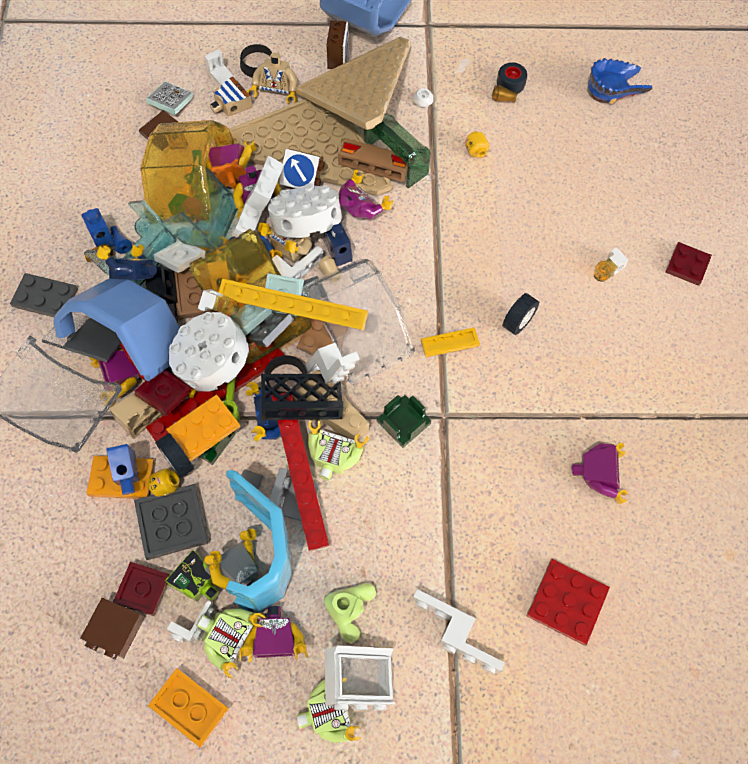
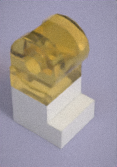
M616 247L610 252L606 261H600L596 265L593 273L594 278L600 282L608 280L625 268L628 259Z
M208 289L203 290L198 309L202 311L213 309L229 317L238 313L239 304L236 300Z

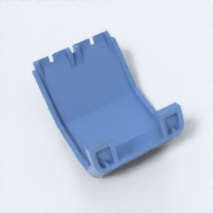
M320 0V8L329 17L338 21L348 22V25L376 36L393 29L411 0Z
M109 278L70 298L54 316L57 338H65L76 331L72 312L84 313L116 332L140 375H144L146 381H150L170 366L169 347L180 328L163 298L128 279Z

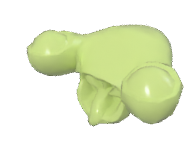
M362 583L355 587L334 591L324 597L326 609L338 626L341 638L345 642L354 643L359 639L360 631L351 621L355 620L363 612V600L369 601L374 599L376 590L370 583Z

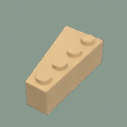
M317 369L312 374H321V372ZM308 380L305 384L312 388L317 383L313 380ZM325 382V384L328 385L330 388L333 387V385L330 382ZM321 386L316 390L321 396L327 392ZM302 387L296 390L301 396L308 392ZM312 394L306 398L307 401L318 400ZM292 395L293 401H297L298 399ZM329 395L326 400L337 401V398ZM342 395L344 406L342 419L320 421L322 424L331 427L333 431L341 436L355 440L356 435L361 433V439L369 432V423Z

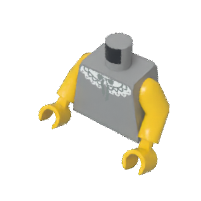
M248 529L240 533V538L245 541L244 543L240 542L222 555L219 551H211L210 555L205 557L204 562L209 564L205 570L211 576L214 585L226 590L229 580L246 586L253 584L250 578L258 571L254 560L253 543L251 542L257 536L255 529Z

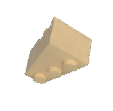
M134 394L109 409L117 423L133 439L143 432L146 426L162 415V413Z

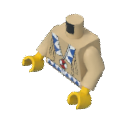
M272 53L270 59L267 58L264 64H260L255 70L251 82L252 88L248 89L247 92L250 94V91L254 90L255 98L258 95L257 87H259V90L287 94L286 102L290 104V98L293 97L294 103L298 102V97L295 95L296 90L294 87L297 86L298 79L290 68L289 63L281 61L279 53Z
M259 223L258 231L263 236H269L274 247L273 249L281 251L282 256L293 263L298 261L303 255H307L313 244L310 236L302 238L281 236L274 231V228H269V224Z

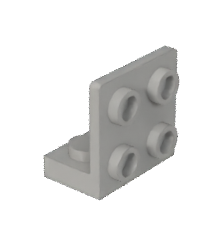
M279 468L270 500L282 509L284 517L302 521L291 476L288 475L287 469ZM314 483V487H315V491H316V495H317L318 489H319V484H318V483Z

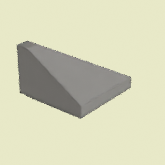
M246 469L241 474L254 487L259 488L263 475Z

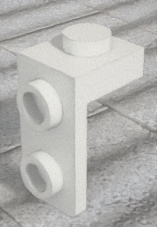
M219 49L205 56L207 71L219 85H222L233 76L225 67L222 52Z
M209 600L206 602L191 631L171 621L167 628L172 633L170 637L180 643L183 640L191 644L195 640L198 641L204 630L196 626L197 621L202 614L212 618L215 612L213 602Z

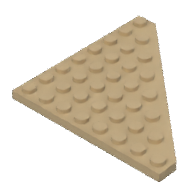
M400 36L294 87L295 92L366 130L373 129L375 125L383 120L408 54L410 41Z
M308 99L301 100L210 136L214 147L240 144L245 148V141H248L249 145L254 141L256 150L252 152L249 161L264 165L268 156L283 164L286 149H294L324 157L325 167L323 172L320 173L321 181L339 186L352 179L355 169L338 165V153L344 139L365 143L351 121ZM358 171L357 176H362V174L364 176L361 183L355 185H358L364 192L378 196L392 190L393 185L388 178Z

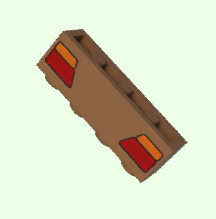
M345 138L338 153V165L400 182L405 181L410 168V155L361 143L356 140Z

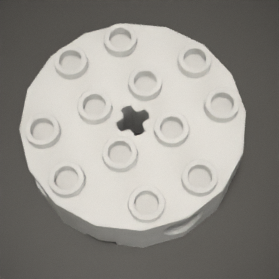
M306 184L301 188L282 190L280 195L270 199L268 204L271 225L278 235L285 237H309L310 233L316 231L324 233L332 229L333 225L339 224L342 219L338 193L328 185L314 186V184Z
M206 312L194 317L187 324L179 328L178 334L170 345L169 365L178 378L196 391L218 389L217 386L222 385L225 381L229 383L233 380L245 364L249 352L245 333L230 317L221 312Z

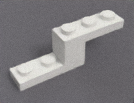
M270 156L267 157L258 180L247 197L233 231L234 234L248 241L251 240L261 213L271 199L284 164Z
M319 246L311 249L293 267L276 255L267 260L262 268L254 271L246 282L249 285L262 287L266 284L267 273L302 279L324 258L323 249Z
M336 343L319 348L307 362L305 368L307 373L315 372L318 369L326 383L331 381L337 383L350 373L349 370L355 368V364L360 358L357 352L342 357Z
M417 589L412 600L415 602V606L425 611L429 609L435 612L434 615L439 619L450 620L440 642L443 645V649L452 654L457 652L463 655L462 659L471 664L477 662L483 666L482 669L490 674H495V672L499 674L503 669L504 662L465 643L476 618Z

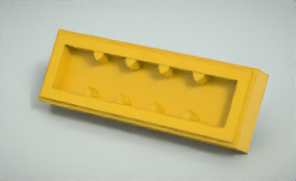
M475 327L421 338L420 341L425 358L480 345Z

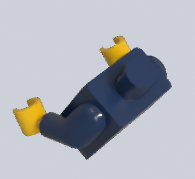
M133 244L131 249V255L137 258L114 259L108 256L111 249L107 246H100L97 251V257L106 260L105 263L109 267V278L150 279L157 273V267L154 265L153 260L147 259L145 255H142L144 246L141 244L138 247Z

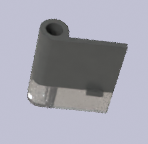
M72 312L75 332L65 338H57L55 327H53L42 338L43 343L107 362L121 343L116 332L91 317Z

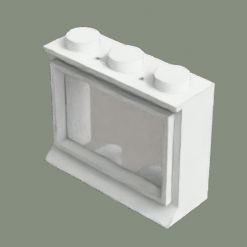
M334 646L325 649L326 706H334V710H348V706H354V710H368L367 706H373V711L386 710V706L394 705L391 655L394 649Z

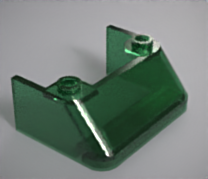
M385 113L381 123L375 125L373 129H364V141L366 144L372 145L380 139L408 165L407 188H410L428 175L430 150L402 127L392 115Z

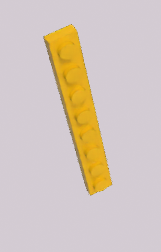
M222 279L219 293L224 295L223 299L363 331L368 314L367 310L226 279Z

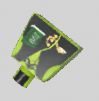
M194 550L186 556L165 580L170 587L196 602L203 595L210 601H213L219 594V591L213 586L211 576L205 570L208 566Z

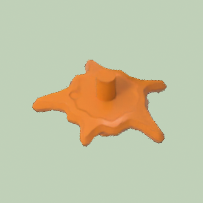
M235 158L231 163L211 167L210 170L216 172L214 176L216 180L214 183L215 188L219 185H224L225 187L230 186L235 190L236 185L239 183L238 178L246 174L243 166L237 164L238 159Z

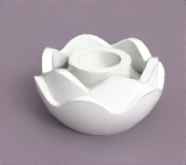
M419 89L415 92L413 101L418 107L426 108L433 103V94L428 89Z

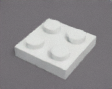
M182 239L154 254L156 262L177 273L184 271L206 257L204 250Z

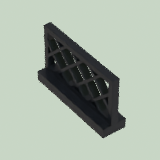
M261 374V420L342 419L344 406L341 381L330 388L325 384L322 374ZM288 380H293L297 384L290 388L285 383ZM308 380H313L317 384L310 388L305 383ZM265 381H275L277 384L270 388L265 384ZM320 386L327 391L323 396L316 392ZM280 387L288 391L283 396L276 392ZM300 387L308 391L303 396L296 392ZM272 394L278 400L266 401V398ZM292 394L298 400L287 401L286 398ZM312 394L318 400L307 401L306 398ZM329 395H333L337 398V401H328L326 398Z

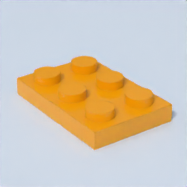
M215 395L167 428V431L176 440L191 462L238 429L240 424L220 398Z
M93 456L86 494L90 497L128 499L147 497L150 495L148 480L151 474H153L155 461L154 459L136 458L139 481L133 483L135 493L122 495L121 485L113 482L108 456Z
M178 668L175 669L148 705L200 748L229 710L228 707Z

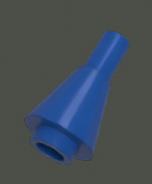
M112 226L110 230L113 234L115 251L120 254L127 253L132 248V242L120 233L116 226Z

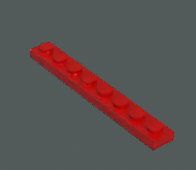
M274 342L245 361L244 366L236 376L234 393L263 374L271 360L284 355ZM225 381L222 385L217 386L218 389L212 391H199L194 395V398L191 397L178 405L167 417L163 415L146 426L147 431L156 442L168 434L167 428L215 395L221 401L225 400L227 382Z
M292 394L286 398L287 401H293ZM272 395V400L277 401L278 399ZM277 420L308 549L313 551L328 547L329 543L298 420Z

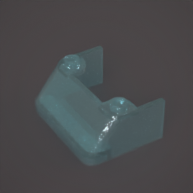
M204 165L187 174L185 179L196 189L194 197L202 200L206 215L201 219H197L196 223H194L182 211L164 220L162 224L183 244L215 250L222 246L238 209L235 207L233 194Z
M144 200L130 201L128 205L140 216L135 222L134 227L136 233L141 238L134 245L136 247L139 244L143 245L142 255H145L147 259H152L157 267L160 263L155 261L154 254L174 244L176 236ZM130 249V250L128 251V253H127L123 258H137V257H134V256L131 255V249ZM86 250L84 253L105 274L109 275V267L105 263L106 260L97 257L98 250ZM146 279L131 281L141 286Z

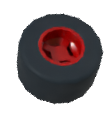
M515 62L502 65L498 71L497 86L501 85L513 92H517V94L520 93L526 85L527 70L524 66Z

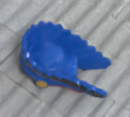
M603 58L602 61L597 60V62H594L591 67L588 87L593 96L599 101H607L609 104H614L620 98L645 93L653 88L652 85L630 86L627 80L639 73L642 68L638 65L635 66L633 63Z

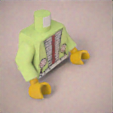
M312 420L308 424L312 430L309 432L308 441L310 456L315 460V466L321 468L319 477L323 480L329 481L333 472L342 474L344 470L354 466L360 459L364 449L363 445L369 441V437L366 436L365 441L361 442V433L356 435L355 440L323 430L317 432L322 425L320 420L318 421V427L312 426Z
M241 608L225 609L222 613L217 612L213 620L202 614L197 621L196 626L206 631L201 640L204 642L203 649L209 661L220 670H223L230 679L233 678L228 674L230 668H235L239 671L238 667L232 662L252 626L263 627L257 624L259 617L266 618L261 613L254 614Z
M324 679L310 693L309 700L307 701L309 711L296 715L299 728L313 725L315 734H319L321 739L333 743L349 740L359 741L361 737H355L354 731L355 729H360V727L351 726L347 710H334V706H326Z

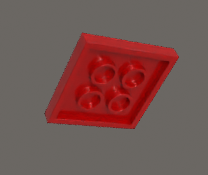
M551 559L527 613V617L586 646L610 587Z

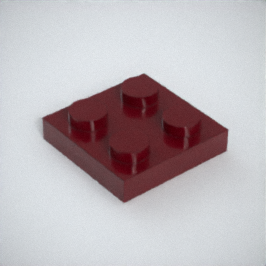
M678 242L665 273L700 286L712 255Z
M164 370L150 381L143 382L135 390L134 395L167 417L191 393L192 387Z
M130 562L113 602L155 616L167 586L165 580L170 574Z

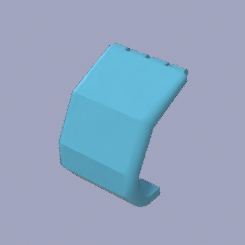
M228 470L226 476L230 481L231 489L235 493V499L242 502L246 508L272 531L274 559L268 574L250 586L229 580L226 587L229 594L236 596L234 603L237 607L260 613L284 597L292 575L287 528L280 507L238 472Z

